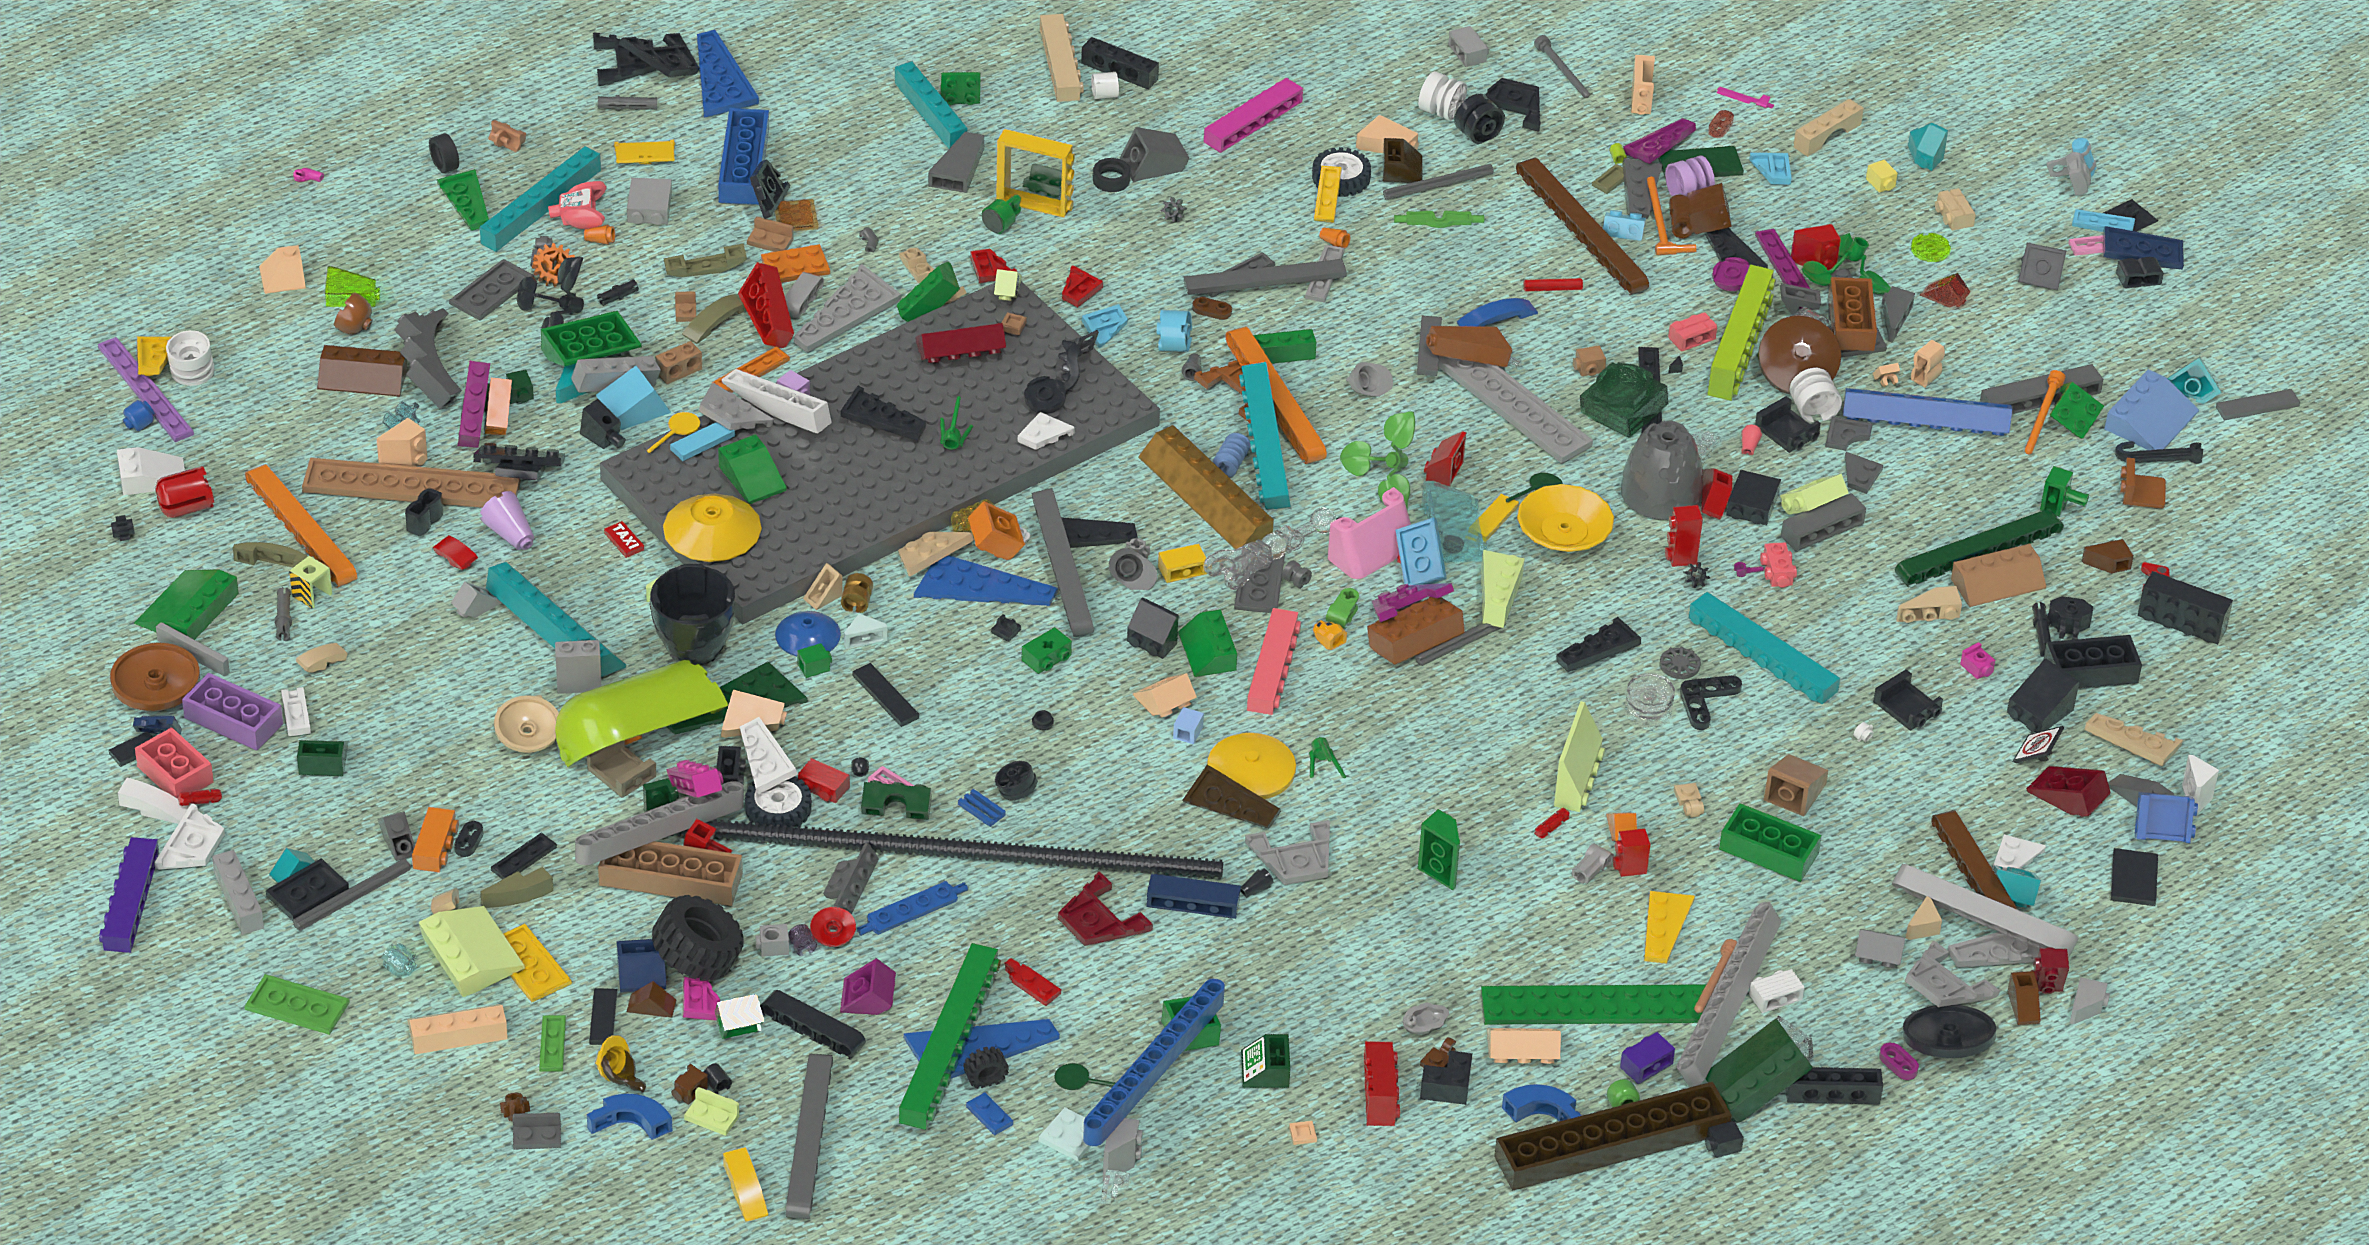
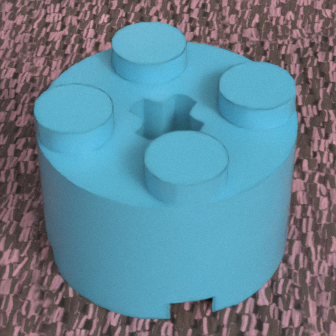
M1160 311V322L1157 323V335H1161L1158 344L1159 351H1189L1192 337H1190L1192 316L1189 311Z

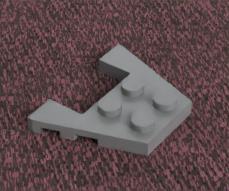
M1329 820L1310 823L1309 830L1314 841L1271 848L1265 832L1245 835V843L1284 885L1328 877Z
M1932 941L1928 950H1925L1921 959L1915 963L1905 979L1906 983L1938 1007L1996 998L2000 993V990L1986 979L1969 986L1942 966L1940 962L1948 957L1949 951L1936 941Z

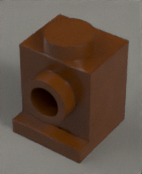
M690 1063L687 1066V1072L679 1075L674 1081V1089L671 1091L672 1096L677 1101H683L689 1105L695 1100V1091L698 1087L705 1090L708 1089V1076Z

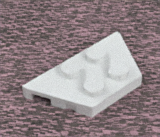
M191 803L156 859L155 869L206 866L225 836L224 828L218 823L213 822L212 818L207 814L203 815L200 813L197 806Z

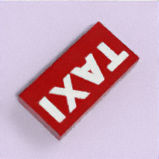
M623 521L604 528V534L625 558L644 551L643 543Z

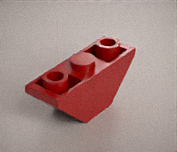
M1715 468L1703 471L1702 513L1717 519L1722 518L1732 491L1733 475Z

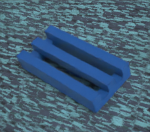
M975 789L970 791V795L968 793L965 794L964 799L960 798L958 800L960 807L989 827L1006 816L1004 809Z

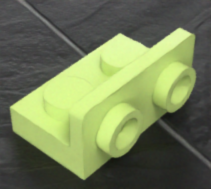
M698 1087L695 1091V1101L684 1114V1120L726 1136L739 1118V1103L733 1099L715 1094L710 1090Z

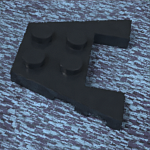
M593 33L594 50L614 48L617 68L597 69L598 86L654 72L656 69L619 44L621 39H617V35L610 34L609 37L600 36V33ZM639 39L647 48L653 47V40Z
M1501 78L1487 89L1485 96L1500 109L1526 115L1522 128L1540 131V97L1538 86Z

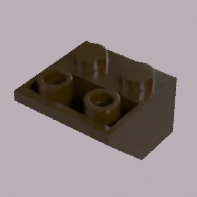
M1384 138L1382 156L1383 182L1413 183L1422 181V154L1405 139Z

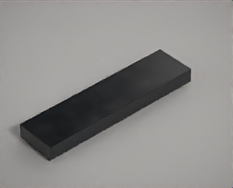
M871 663L852 671V676L900 727L919 719V713Z

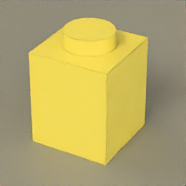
M1881 160L1868 165L1866 180L1878 192L1889 191L1896 187L1898 173L1885 160Z

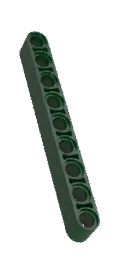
M2046 509L1905 559L1897 564L1895 573L1907 587H1910L1909 585L1914 583L1919 584L1928 581V578H1936L1944 575L1945 572L1952 571L1954 562L2031 544L2035 540L2051 537L2054 533L2059 534L2063 530L2064 524L2050 509Z

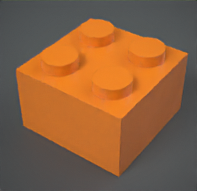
M983 501L968 517L975 545L982 551L985 550L997 558L1011 560L1025 545L1017 517L1012 513Z

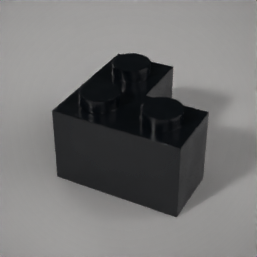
M1449 1050L1447 1068L1424 1065L1420 1099L1466 1105L1473 1053Z

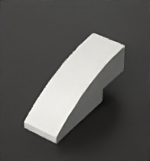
M126 778L118 792L120 806L141 811L143 816L179 824L189 808L188 805H179L178 799L169 793L131 778Z

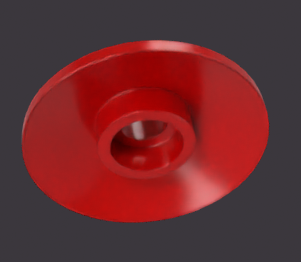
M827 907L818 911L813 916L810 923V931L813 938L820 944L828 947H838L848 943L853 938L856 932V922L847 910L838 907Z

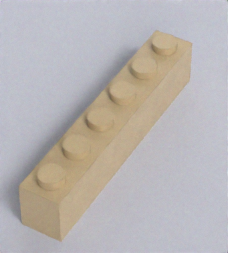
M1063 14L1040 15V33L1057 102L1080 100V94L1084 93L1083 82H1079L1081 81L1080 70H1077L1078 62L1077 57H1075L1074 45H1072L1071 33H1069L1068 21L1064 20Z

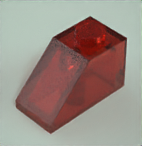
M1955 273L1929 283L1920 293V296L1950 308L1963 305L1971 291L1960 275Z

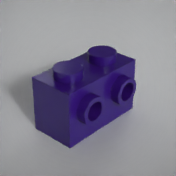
M1656 1032L1644 1037L1637 1044L1624 1049L1621 1055L1620 1068L1637 1084H1640L1673 1065L1675 1048Z

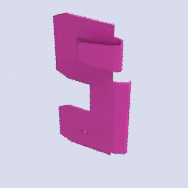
M1723 87L1717 89L1718 94L1747 104L1754 102L1756 105L1764 108L1774 107V104L1768 103L1771 97L1764 94L1760 99H1756Z

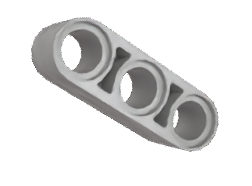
M807 272L801 273L785 295L791 317L801 319L799 318L800 315L806 312L809 308L808 304L814 301L819 289L823 288V277Z

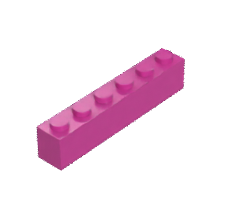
M1284 78L1205 127L1204 143L1222 153L1302 103L1303 88L1290 79Z

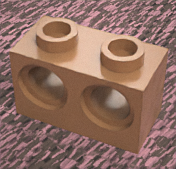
M691 341L655 356L660 368L658 376L666 384L702 370V352Z

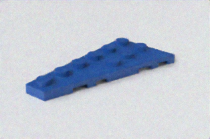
M1050 1019L973 1026L970 1038L966 1037L965 1039L966 1043L963 1054L958 1055L957 1068L955 1071H951V1079L966 1074L963 1064L966 1063L965 1059L970 1058L969 1054L972 1052L976 1054V1050L979 1048L980 1051H983V1047H988V1049L991 1046L995 1047V1049L999 1048L1005 1059L1058 1040L1060 1039V1034ZM933 1030L904 1033L903 1038L918 1061L922 1057Z

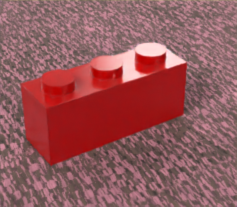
M1698 505L1673 507L1672 516H1669L1670 532H1667L1668 547L1665 548L1666 560H1670L1672 567L1688 566L1689 563L1692 565L1697 564L1703 523Z

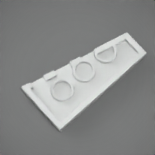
M760 717L740 726L758 794L798 775L796 768Z

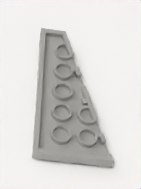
M861 264L858 267V271L848 278V282L844 286H840L825 302L824 308L814 314L813 320L807 322L794 336V343L808 353L898 303L901 300V294Z

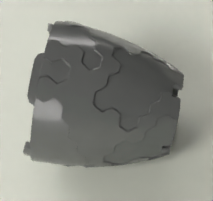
M1662 421L1660 424H1651L1640 435L1632 448L1623 470L1621 495L1625 503L1640 515L1658 520H1669V516H1672L1673 507L1700 506L1703 489V466L1696 442L1685 426L1675 421Z

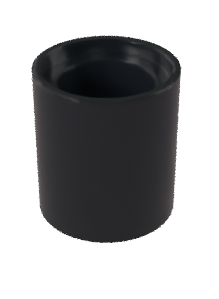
M713 1063L704 1069L703 1072L708 1076V1085L715 1094H719V1091L724 1089H730L732 1080L718 1063Z

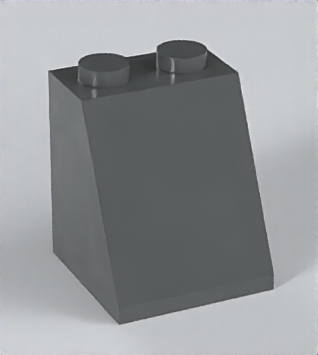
M1135 127L1120 159L1130 166L1131 180L1136 182L1182 172L1188 163L1189 156L1175 133Z

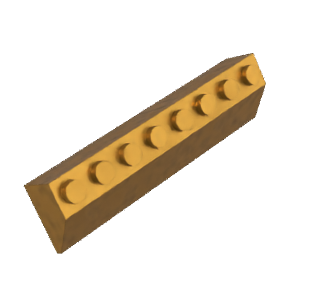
M1174 425L1156 432L1138 456L1142 462L1238 553L1242 552L1243 547L1250 548L1273 537L1274 519Z

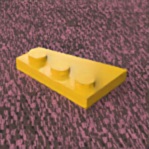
M137 336L138 375H160L168 362L166 345L172 337Z

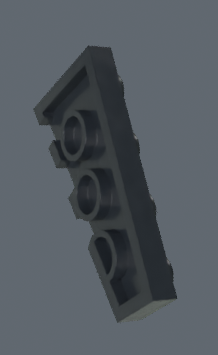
M1061 517L1070 548L1123 544L1138 538L1135 523Z
M1616 617L1609 626L1606 624L1601 626L1596 634H1589L1584 637L1583 642L1574 643L1556 654V662L1567 672L1639 646L1641 645V637L1624 621Z

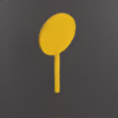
M689 412L674 414L668 422L671 431L651 446L647 452L651 453L674 433L688 435L696 432L700 427L699 418Z

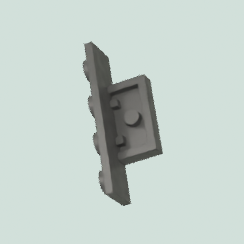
M869 843L864 844L857 859L838 862L823 892L826 898H837L833 905L834 907L843 908L851 913V915L879 860Z

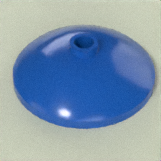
M800 611L787 616L778 624L775 637L777 644L782 650L797 657V650L822 643L826 651L829 650L831 652L838 645L841 632L838 624L831 617L816 611Z

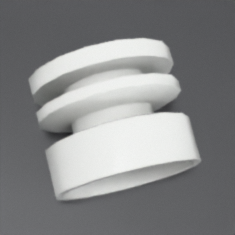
M1436 71L1432 72L1422 86L1418 102L1419 109L1431 114L1437 112V116L1452 121L1458 107L1466 99L1467 84L1454 78L1449 80L1448 76Z
M191 330L183 331L174 335L168 341L166 350L171 375L176 382L189 386L200 385L207 382L213 376L215 368L210 342L205 334Z
M1807 369L1799 373L1792 380L1789 391L1805 421L1809 423L1814 422L1811 415L1820 414L1823 421L1830 420L1841 409V396L1834 386L1829 373L1824 369Z

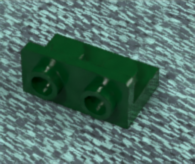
M669 778L643 784L644 812L679 799L677 787L672 786Z

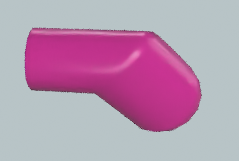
M309 168L296 169L293 172V177L297 182L308 180L321 182L324 178V173Z

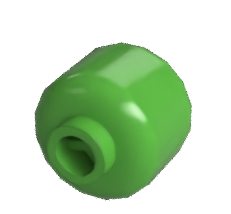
M1617 1080L1607 1089V1099L1612 1108L1640 1101L1639 1092L1629 1080Z

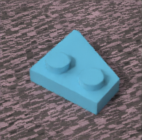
M1750 153V162L1770 184L1791 185L1792 178L1788 153Z
M1118 304L1083 315L1081 321L1088 333L1098 330L1099 333L1095 344L1100 348L1127 325L1128 318Z

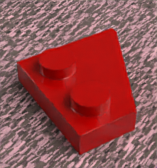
M990 248L970 251V258L979 283L996 281L997 270L1017 272L1015 268L1010 269L1006 266V261L998 257Z
M1072 265L1069 277L1066 280V286L1062 292V300L1078 308L1103 288V281Z

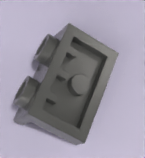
M560 1113L513 1114V1150L561 1148Z

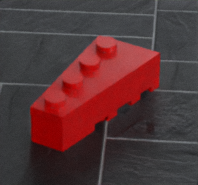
M1365 1041L1364 1074L1367 1126H1395V1118H1400V1104H1397V1100H1399V1086L1396 1085L1398 1083V1069H1395V1065L1398 1063V1052L1393 1050V1042Z

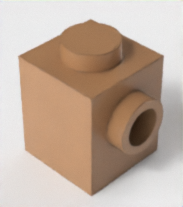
M1600 345L1576 349L1573 367L1579 371L1581 376H1594L1599 373H1605L1606 357Z

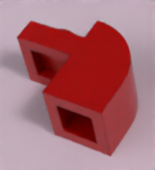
M699 819L694 821L686 833L683 846L726 853H732L733 851L714 841L716 828Z

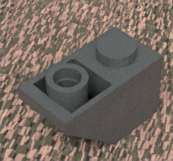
M405 811L378 818L383 838L395 860L398 861L411 857L415 844Z

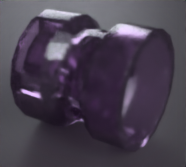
M806 924L796 925L788 933L789 940L794 945V949L799 956H803L801 950L807 949L810 954L817 948V942L811 936L812 933Z

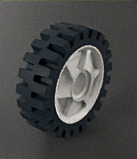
M1339 147V150L1331 148V151L1327 149L1323 153H1319L1318 157H1315L1313 161L1312 179L1317 188L1319 187L1321 166L1342 168L1338 197L1341 194L1344 197H1348L1349 193L1352 196L1356 195V192L1361 193L1370 183L1371 164L1369 159L1365 158L1364 154H1359L1357 150L1351 152L1350 148H1347L1346 151L1343 150V147Z
M796 776L760 794L757 793L754 781L747 788L745 811L747 818L749 817V821L752 823L755 822L756 824L757 822L760 825L766 823L767 826L773 824V826L780 824L781 827L787 825V827H791V825L798 827L802 826V822L805 823L811 814V792L809 787L805 785V782L803 780L798 781Z

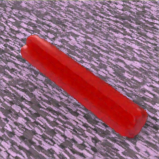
M1581 278L1530 279L1523 281L1524 291L1582 290L1583 280Z

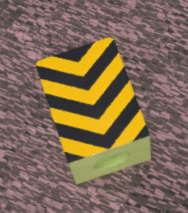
M308 556L289 570L292 597L308 607L315 608L313 586L330 596L332 595L330 568L314 558ZM308 568L309 574L303 572V570Z

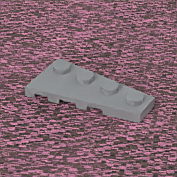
M2001 932L1948 946L1949 955L1958 968L2034 962V957H2038L2040 950L2035 946Z

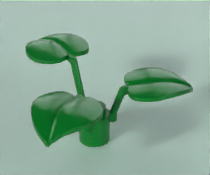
M1850 233L1840 236L1838 257L1842 258L1831 270H1827L1824 265L1816 261L1806 262L1802 268L1804 275L1810 281L1821 286H1829L1832 277L1830 274H1833L1845 259L1854 262L1861 260V276L1859 278L1872 279L1874 294H1885V292L1888 293L1891 289L1887 282L1877 273L1870 270L1864 271V264L1867 258L1864 254L1869 243L1861 237H1855L1853 240Z

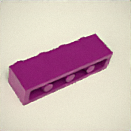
M469 361L457 446L479 448L491 363Z

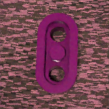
M1889 1042L1881 1046L1879 1058L1895 1075L1903 1080H1912L1917 1076L1918 1062L1900 1045Z

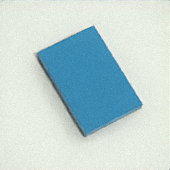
M1433 517L1395 530L1404 584H1433L1447 579L1437 519Z

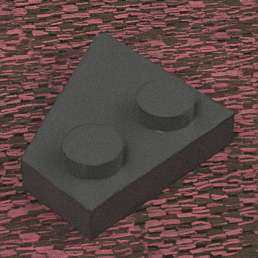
M1846 452L1847 487L1867 494L1883 470V465Z

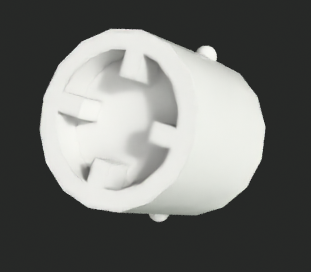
M1116 72L1092 74L1091 86L1094 99L1115 98L1119 96Z

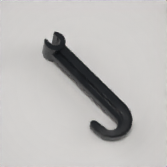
M2129 441L2122 442L2115 448L2116 457L2126 462L2127 458H2134L2135 462L2189 460L2194 464L2202 462L2204 450L2201 449L2202 443L2199 442L2191 443L2189 448L2124 451L2123 449L2134 447L2135 443Z

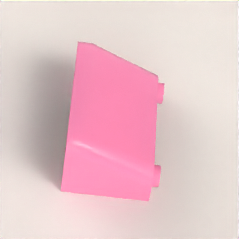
M1394 487L1386 491L1382 496V501L1387 507L1363 521L1356 523L1351 518L1342 517L1330 523L1328 560L1353 579H1362L1397 559L1399 555L1395 530L1411 525L1404 497Z

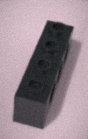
M1091 37L1082 46L1081 64L1103 73L1116 72L1119 79L1148 90L1158 80L1159 62Z
M1813 1067V1069L1786 1088L1787 1103L1880 1105L1883 1091L1882 1070L1877 1068Z

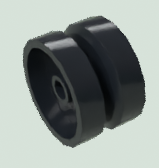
M1474 94L1464 100L1458 107L1454 116V123L1473 143L1479 145L1494 139L1499 134L1505 123V114L1503 110L1484 94Z

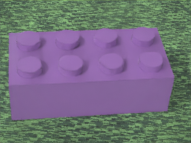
M208 673L182 699L185 719L256 751L283 725L282 707L280 704L211 673Z

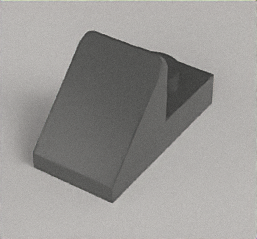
M1781 283V300L1792 316L1796 315L1799 306L1819 310L1821 306L1820 291Z

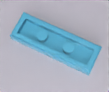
M2076 209L2072 226L2103 232L2105 226L2133 231L2135 218Z
M716 422L670 444V450L684 461L734 437L735 430H729Z

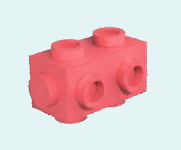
M1786 542L1765 544L1764 553L1760 554L1761 565H1765V579L1770 580L1771 587L1779 586L1784 588L1793 585V579L1797 577V569L1795 565H1792V552L1788 551Z

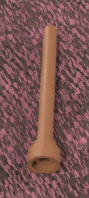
M1727 939L1722 944L1720 949L1722 956L1694 1009L1697 1013L1703 1012L1737 944L1736 940Z

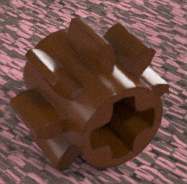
M509 1093L505 1096V1102H500L501 1113H503L504 1118L507 1117L509 1121L513 1122V1114L530 1112V1103L527 1101V1097H523L521 1093Z

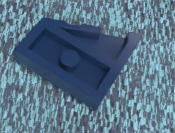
M174 716L134 717L133 727L136 732L144 733L148 731L152 734H161L172 727L181 735L182 728Z

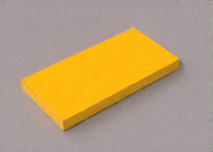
M526 924L503 933L525 966L524 969L513 973L510 977L531 1003L572 984L569 976Z

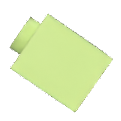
M997 270L994 294L999 296V300L1011 301V298H1017L1022 275L1018 272Z

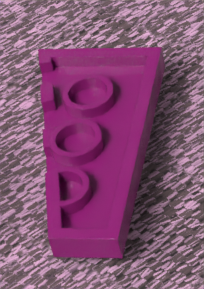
M1681 118L1623 146L1626 155L1650 164L1696 131V123Z

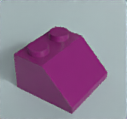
M875 958L846 976L843 983L840 1013L879 1015L884 1011H888L893 1005L896 972Z

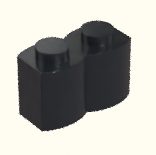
M2143 257L2138 260L2133 258L2122 259L2118 261L2116 274L2123 288L2126 289L2162 284L2164 273L2154 257Z
M427 488L419 494L416 501L407 506L405 510L407 532L422 536L428 532L431 524L437 522L442 517L443 498L441 492Z

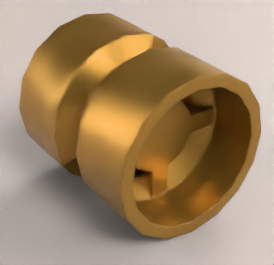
M854 573L848 576L841 597L843 609L857 613H863L867 610L873 590V581L870 577L862 573Z

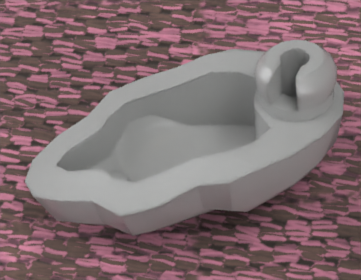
M1429 1002L1411 1007L1405 1013L1402 1022L1404 1028L1410 1033L1428 1034L1430 1031L1440 1029L1449 1015V1010L1441 1005H1434Z

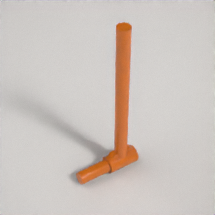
M1652 176L1648 177L1647 183L1660 242L1655 245L1656 255L1696 252V244L1676 245V243L1668 242L1655 178Z

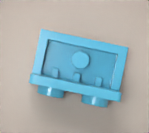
M1610 210V213L1606 212L1603 229L1611 237L1641 241L1646 218L1642 217V214L1639 213L1623 215L1622 211Z

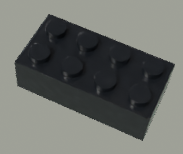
M2152 571L2143 586L2137 616L2142 617L2146 621L2159 623L2166 628L2181 631L2185 635L2198 637L2207 643L2218 645L2227 630L2233 599Z
M2131 635L2051 641L2046 643L2044 659H2048L2079 680L2078 688L2139 683L2142 663Z

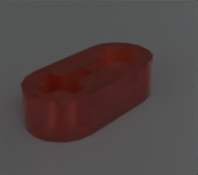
M1728 110L1719 111L1709 124V135L1714 138L1724 137L1733 125L1734 114Z

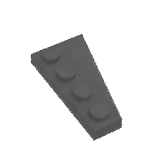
M1624 158L1622 166L1627 214L1639 213L1642 214V217L1648 219L1652 202L1647 178L1654 177L1657 187L1662 164L1652 162L1649 164L1636 159Z

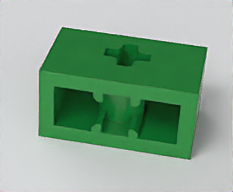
M1054 627L1022 646L1021 660L1037 674L1049 671L1055 664L1069 659L1072 655V641Z

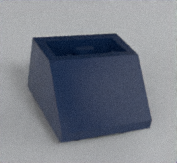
M652 939L616 941L620 992L637 991L652 981L666 990L665 959L662 960L659 956V951L655 950Z

